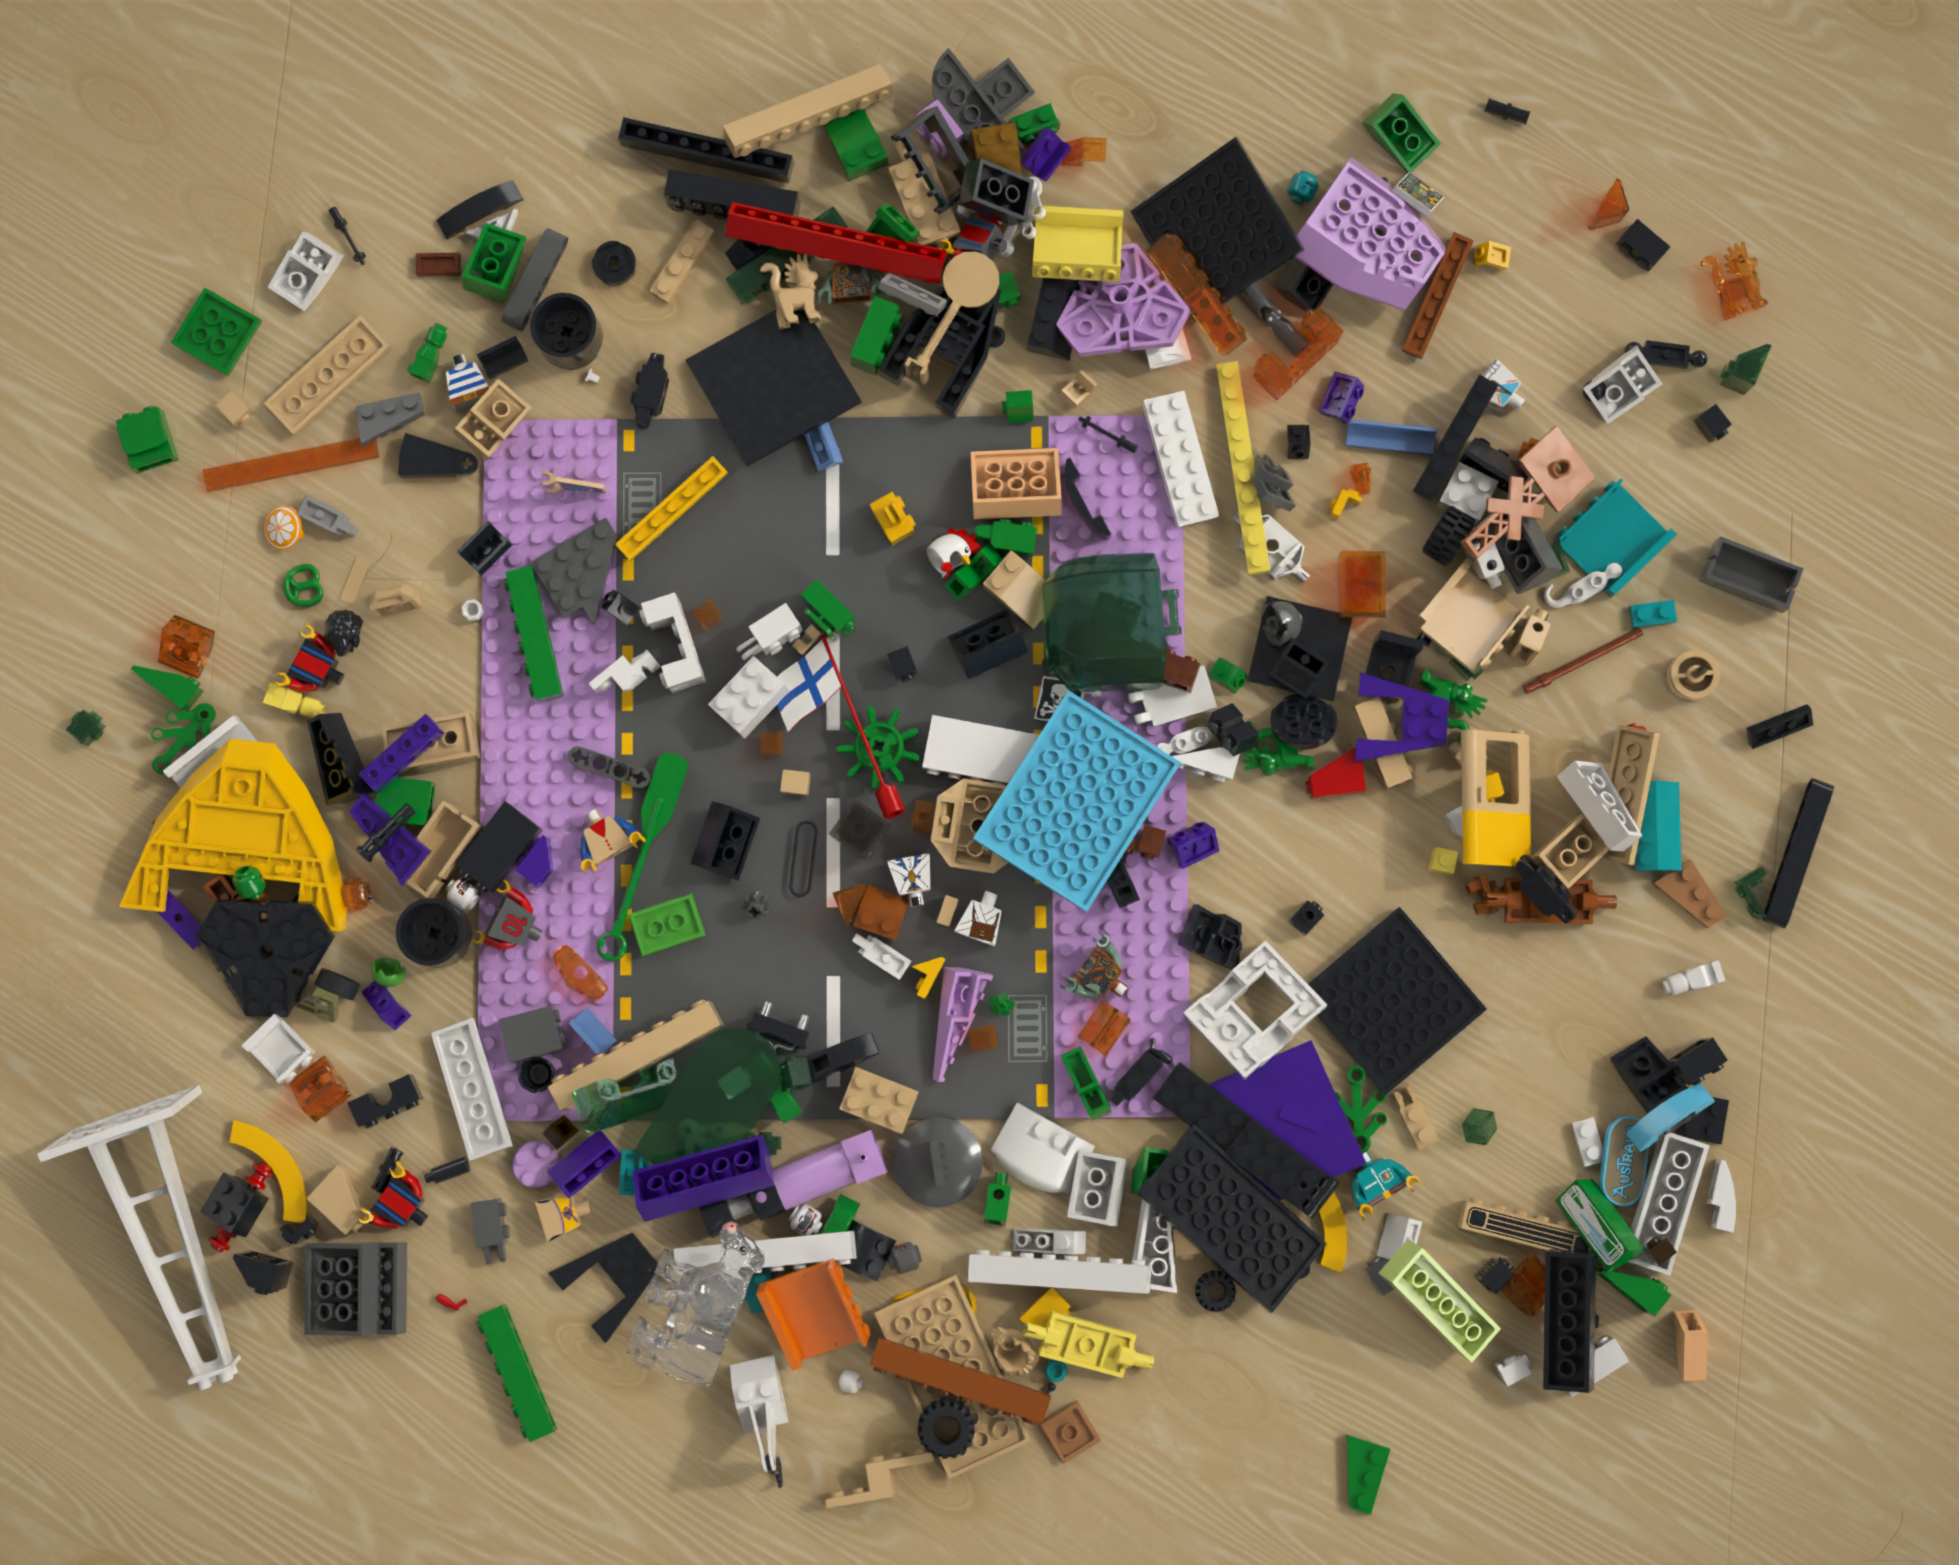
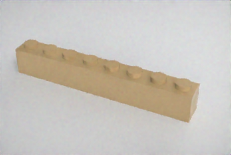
M881 64L726 124L723 126V137L734 158L746 156L757 149L767 148L777 141L787 140L795 134L804 133L815 126L827 124L835 118L845 117L853 111L865 109L878 101H885L891 97L892 83Z

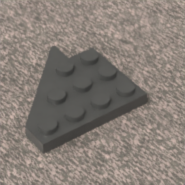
M607 518L602 519L530 562L564 619L584 609L593 624L596 623L616 548L615 544L618 540V536Z

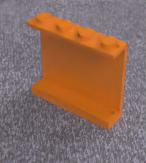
M834 1258L760 1283L756 1292L792 1371L800 1369L804 1359L861 1341L863 1347L867 1346L870 1337L869 1327L866 1323H863L860 1307L854 1303L851 1287L845 1284L843 1270L840 1265L837 1266Z

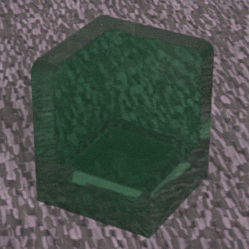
M1472 1109L1462 1123L1466 1142L1487 1145L1497 1130L1494 1111Z

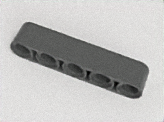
M550 228L544 231L503 312L502 323L519 331L525 329L567 246L568 237Z

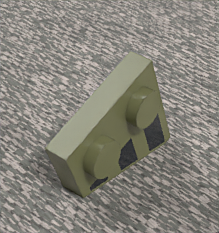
M316 987L312 992L306 993L304 998L300 997L295 1007L312 1013L323 1021L330 1020L335 1022L338 1017V996Z

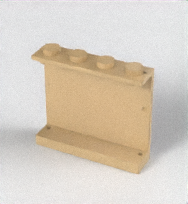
M1467 557L1412 625L1475 675L1480 668L1484 671L1492 662L1489 657L1492 654L1496 656L1504 647L1501 642L1504 639L1508 641L1515 633L1513 627L1516 624L1520 626L1527 618V615L1524 613L1530 606L1526 605L1524 609L1519 611L1469 570L1474 561Z

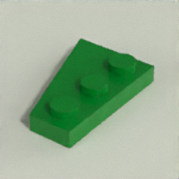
M1346 1434L1348 1507L1371 1515L1391 1449Z

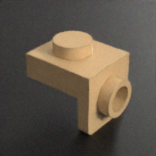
M1081 370L1058 395L1075 409L1091 395L1097 384L1089 375Z

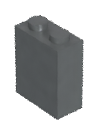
M547 1006L499 1019L509 1063L565 1049L564 1044H567L565 1032L560 1031L559 1022H561V1015L558 1009L555 1010L554 1006Z

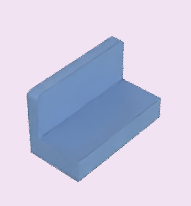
M586 1008L577 1018L568 1022L597 1055L607 1052L618 1042L589 1008Z

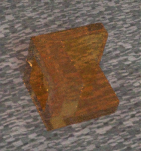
M710 598L706 599L707 603L693 612L705 631H708L724 619Z
M778 731V733H761L760 754L762 756H784L783 731Z
M995 1024L968 1029L972 1051L998 1047Z

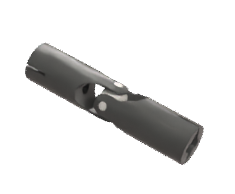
M1256 283L1239 294L1252 310L1272 328L1275 335L1295 357L1308 347L1310 343L1289 320L1283 317L1281 311ZM1266 306L1273 310V312L1271 314H1268L1267 316L1264 312Z

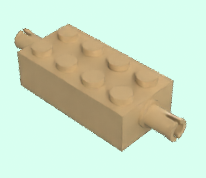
M898 142L895 144V148L901 163L888 167L889 176L906 219L920 231L915 242L946 250L948 248L942 246L941 241L948 240L953 242L960 234L953 211L950 207L939 215L937 212H934L933 208L938 205V202L934 195L928 198L926 194L930 190L923 177L917 178L915 176L919 170L911 157L905 159L904 154L908 151L904 144L901 146V143ZM929 152L920 155L946 199L947 196ZM952 255L947 256L949 262L953 259ZM945 257L944 265L947 264V259H946V257Z

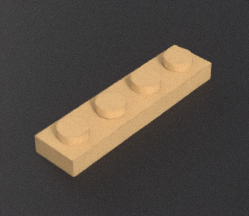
M695 219L649 290L651 294L669 304L715 233L714 229Z

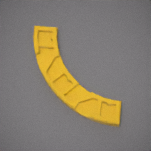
M233 1120L229 1142L250 1149L272 1167L283 1194V1220L304 1223L308 1215V1200L306 1199L307 1194L303 1176L293 1156L275 1137H272L259 1127Z
M1333 1192L1319 1211L1324 1228V1241L1327 1243L1323 1248L1320 1265L1341 1273L1347 1252V1228L1341 1205Z

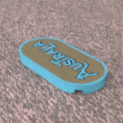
M1620 1116L1607 1127L1604 1139L1599 1186L1605 1197L1612 1204L1627 1206L1636 1202L1643 1192L1649 1147L1639 1152L1626 1135L1640 1121V1119L1633 1116Z

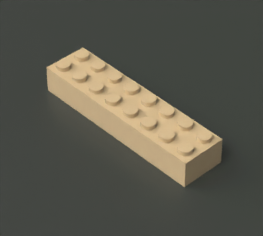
M702 999L691 1005L692 1010L688 1012L679 1011L671 1016L673 1020L667 1023L666 1021H661L651 1027L653 1031L649 1033L642 1031L631 1037L632 1042L617 1044L611 1048L613 1052L610 1054L601 1053L591 1059L593 1063L589 1065L580 1064L571 1069L572 1074L568 1076L567 1074H562L552 1079L553 1084L548 1086L559 1110L565 1111L725 1026L714 1004Z

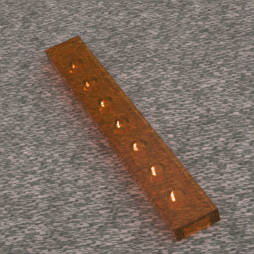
M357 438L203 469L206 490L211 492L380 458L376 439L370 441V444L363 448L361 439Z

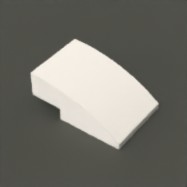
M302 232L293 249L287 251L268 288L305 311L325 287L344 255L312 234Z
M1635 346L1605 368L1583 389L1607 424H1609L1643 401L1644 397L1661 386L1662 382L1641 351ZM1603 381L1607 386L1605 396L1597 401L1591 389Z

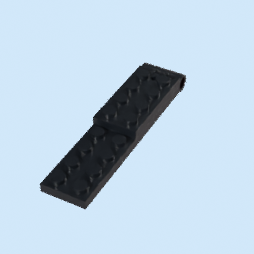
M1181 1062L1176 1065L1153 1096L1154 1100L1187 1125L1195 1124L1223 1149L1228 1157L1312 1219H1314L1340 1184L1337 1179ZM1306 1182V1185L1301 1186L1300 1183Z

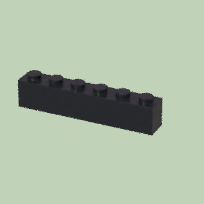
M1480 374L1478 375L1412 490L1413 493L1430 502L1433 501L1498 388V384Z

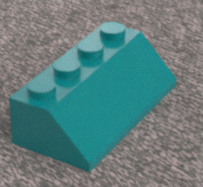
M1650 781L1640 831L1642 837L1638 841L1635 856L1636 872L1682 871L1679 782Z

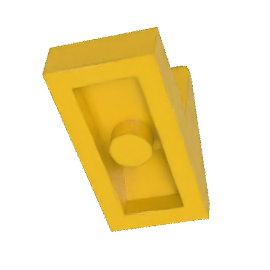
M939 957L911 966L927 975L925 979L920 978L915 988L918 990V996L926 999L946 961L945 958Z

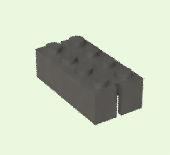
M1720 536L1713 543L1708 556L1710 561L1705 564L1699 582L1783 613L1790 607L1795 594L1793 589L1797 587L1804 568Z

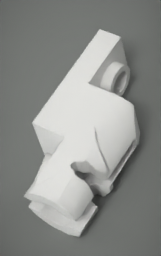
M648 650L632 658L631 663L624 656H621L589 682V685L596 693L599 691L604 692L612 685L611 681L615 680L624 692L631 691L647 679L644 669L654 673L661 666Z

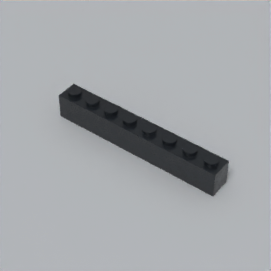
M623 117L618 136L621 146L788 184L794 166L793 156L760 148L746 156L734 158L723 139Z

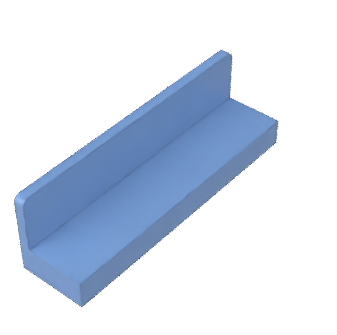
M1350 420L1347 425L1345 446L1432 456L1435 435L1438 429Z

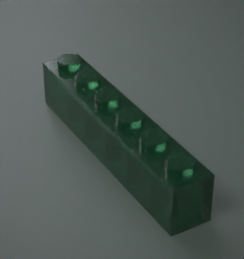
M834 206L814 219L815 221L848 228ZM772 247L725 279L727 285L741 305L745 303L750 304L757 299L758 294L771 290L769 281L772 273L770 271L761 273L760 268L765 263H773L779 267L780 279L785 280L789 278L785 276V272H789L785 264L792 266L790 257L797 263V254L799 253ZM799 254L803 261L804 254ZM807 254V263L809 264L815 256Z

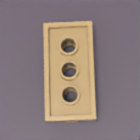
M464 712L432 718L445 734L403 772L480 758L473 714ZM417 721L381 727L385 750ZM452 734H456L457 740L453 744H449V737Z

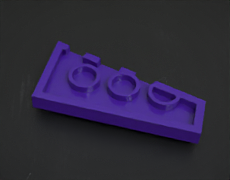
M362 794L349 810L362 831L369 838L372 832H378L392 818L390 814L366 794ZM396 821V822L389 828V830H391V829L398 823V821ZM403 826L387 841V847L385 849L381 848L378 851L385 859L388 868L398 878L397 880L401 886L406 884L431 853L428 847Z

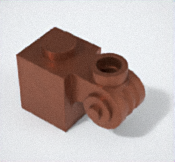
M1144 825L1142 835L1139 838H1133L1124 853L1132 854V851L1141 853L1140 857L1148 860H1153L1154 857L1158 858L1166 830Z

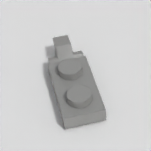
M308 495L305 496L297 511L298 516L340 536L344 531L355 537L358 528L348 523L350 518L344 513Z

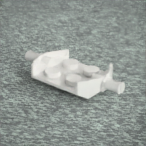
M1238 512L1232 519L1241 526ZM1269 514L1262 516L1266 543L1274 540L1278 544L1276 551L1272 552L1267 549L1270 572L1268 573L1273 576L1274 580L1293 573L1305 583L1310 577L1301 568L1302 565L1300 564L1305 546ZM1241 536L1239 549L1245 552L1243 537Z

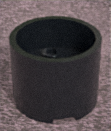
M571 293L552 294L543 299L532 313L530 321L531 335L549 363L560 368L576 370L589 365L597 357L602 345L603 331L591 306L583 298ZM567 331H570L571 337L569 338L566 336Z
M434 898L421 899L410 904L402 912L396 925V940L402 953L414 963L434 968H444L459 962L466 955L473 936L470 920L463 911L451 903ZM435 929L441 931L438 934L439 938L432 937L435 934Z

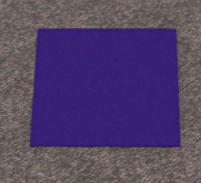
M1312 1040L1273 1056L1262 1067L1259 1066L1245 1080L1235 1072L1210 1083L1211 1086L1331 1176L1336 1177L1366 1164ZM1284 1102L1324 1123L1321 1134L1279 1118ZM1253 1176L1279 1201L1284 1199L1271 1188H1269L1267 1185H1265L1263 1182H1261L1259 1179H1257L1255 1176ZM1301 1182L1300 1185L1305 1186L1306 1182Z

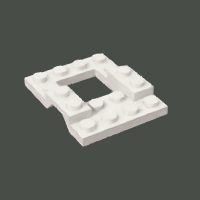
M1265 941L1239 963L1215 989L1198 999L1183 1015L1245 1080L1259 1066L1262 1067L1294 1038V1035L1327 1007V1004ZM1265 974L1293 1005L1262 1032L1234 1002L1248 990L1251 984Z

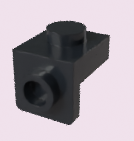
M1287 425V459H1309L1311 445L1309 425Z
M614 589L604 596L603 604L601 605L602 609L608 611L626 625L629 624L640 608Z
M311 1217L307 1218L296 1231L289 1225H283L280 1230L283 1232L282 1237L288 1243L299 1244L304 1239L309 1240L316 1233L315 1227L319 1223Z

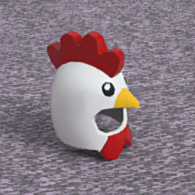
M950 528L947 531V535L937 538L928 546L927 556L934 568L942 574V578L945 580L956 567L962 564L969 565L970 554L977 552L980 549V545L976 543V535H967L965 529L955 531L954 528Z

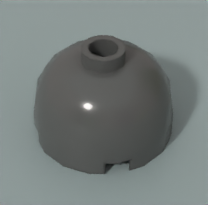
M1281 601L1266 604L1262 608L1261 619L1265 618L1267 625L1262 626L1263 631L1272 645H1286L1290 643L1292 638L1296 639L1298 637L1303 619L1301 613L1293 605Z

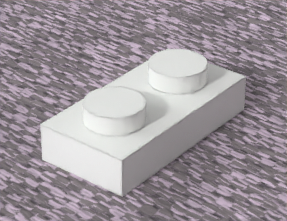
M1594 1117L1571 1123L1583 1167L1602 1162L1603 1147Z

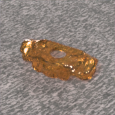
M564 945L553 955L555 965L559 968V973L565 981L564 984L570 990L573 989L580 995L584 994L593 1001L600 999L607 992L608 987L605 982L572 948ZM579 966L585 967L587 970V975L583 979H578L574 975V970Z

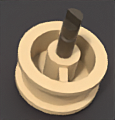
M1690 650L1682 653L1670 663L1666 673V680L1669 689L1675 696L1686 701H1697L1708 696L1716 689L1720 680V670L1717 662L1711 655L1700 650Z

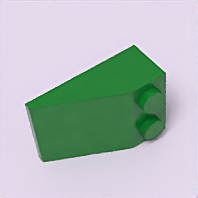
M1392 93L1362 122L1374 140L1407 173H1411L1441 144L1402 94Z
M858 109L845 117H838L824 124L849 182L888 165L885 150L864 109Z
M485 223L462 274L463 289L504 303L516 274L527 239L526 236Z
M1596 1267V1273L1646 1314L1656 1316L1672 1296L1667 1292L1668 1286L1658 1279L1652 1278L1650 1280L1613 1270L1607 1273L1604 1268Z

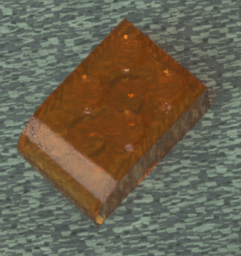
M1341 551L1339 553L1338 608L1340 617H1386L1385 551Z

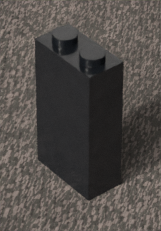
M504 801L455 865L460 868L458 872L467 879L470 877L477 881L475 885L486 893L489 890L494 893L502 883V880L506 878L543 829L511 804Z

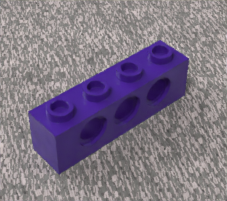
M424 714L364 768L359 775L372 790L379 793L443 736L445 732L430 716Z

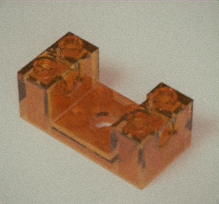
M1320 306L1315 311L1310 309L1303 316L1304 320L1300 323L1302 328L1299 332L1311 344L1305 351L1306 354L1303 356V359L1298 357L1290 365V369L1273 352L1269 355L1263 354L1255 362L1253 378L1276 401L1338 344L1344 331Z

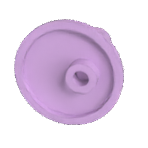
M540 1140L526 1142L517 1149L513 1156V1173L517 1180L527 1187L541 1188L547 1186L553 1181L547 1171L560 1162L559 1155L555 1148L547 1142Z

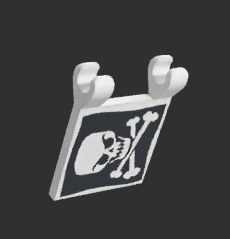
M1043 676L1034 719L1048 722L1068 690L1084 700L1085 694L1099 697L1102 691L1101 687Z

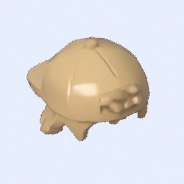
M1001 1327L990 1331V1337L994 1340L992 1350L995 1358H997V1365H999L1000 1369H1003L1004 1374L1015 1377L1017 1375L1021 1376L1023 1373H1028L1038 1363L1040 1356L1037 1354L1038 1351L1031 1345L1029 1339L1023 1336L1021 1331L1003 1329Z

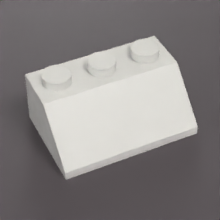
M1079 1150L1067 1217L1117 1226L1129 1159Z

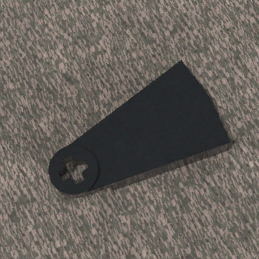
M408 433L404 435L399 453L398 476L400 478L456 477V475H471L478 468V460L472 453ZM466 458H469L472 466H468L465 469L461 462H465Z

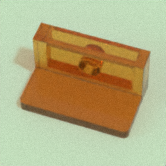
M1101 1001L1079 1033L1078 1038L1104 1056H1107L1131 1019L1110 1004Z

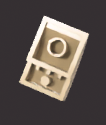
M497 379L454 428L453 433L487 461L532 407L501 380Z

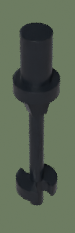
M336 207L330 208L329 213L335 222V228L340 229L344 233L355 253L352 257L353 260L364 265L363 259L366 255L364 252L358 251L347 232L346 219L341 217Z
M1081 416L1078 418L1079 421L1083 422V428L1090 426L1115 440L1117 447H1123L1132 453L1136 452L1138 445L1125 439L1126 436L1121 435L1119 438L1090 422L1091 417L1089 416L1086 419Z

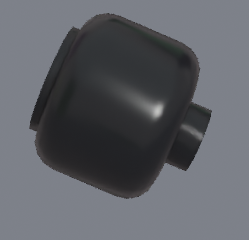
M1590 380L1589 382H1587V383L1583 386V388H1584L1586 385L1590 384V383L1592 382V380ZM1603 381L1591 389L1597 401L1605 396L1607 386ZM1583 389V395L1586 398V400L1592 402L1587 393Z

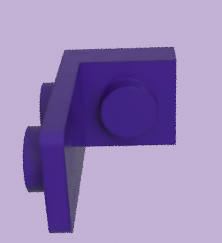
M375 981L362 991V994L380 1019L392 1029H398L412 1016L406 1008L395 1000L386 987L377 984Z

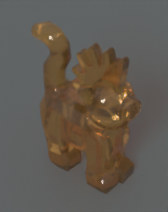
M1741 242L1740 247L1735 243V251L1728 247L1727 250L1730 255H1724V258L1730 262L1724 264V266L1730 268L1726 272L1738 273V278L1725 280L1722 277V265L1719 259L1712 255L1704 257L1700 263L1701 266L1711 264L1713 267L1711 275L1717 287L1725 321L1735 318L1736 312L1738 314L1748 312L1747 306L1741 302L1742 298L1747 297L1754 310L1763 308L1768 304L1767 300L1762 298L1760 294L1758 273L1755 270L1758 266V260L1755 257H1748L1744 242Z

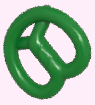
M301 564L290 569L285 575L283 590L286 598L292 604L300 607H310L322 600L324 592L319 583V571L315 566ZM301 571H310L313 574L312 580L299 583L292 577ZM290 585L294 588L293 594L291 593ZM315 588L317 591L316 597L311 600L298 599L300 591Z

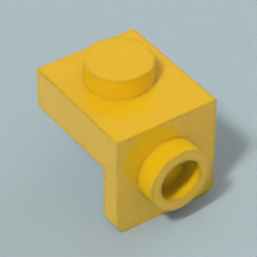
M1342 489L1338 499L1335 497L1332 499L1328 508L1332 510L1329 517L1338 520L1346 501L1359 506L1362 500L1359 497V493L1352 489Z

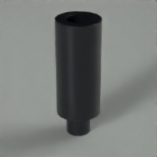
M464 1156L432 1168L431 1173L424 1175L426 1183L434 1181L438 1184L470 1172V1165Z

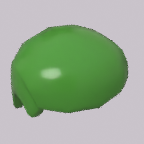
M379 958L373 961L372 978L377 984L384 987H395L404 981L406 967L401 969L398 960Z

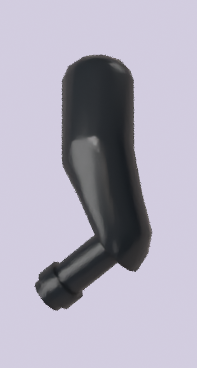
M1151 1038L1148 1051L1164 1063L1170 1064L1172 1057L1163 1050L1154 1049L1156 1039Z

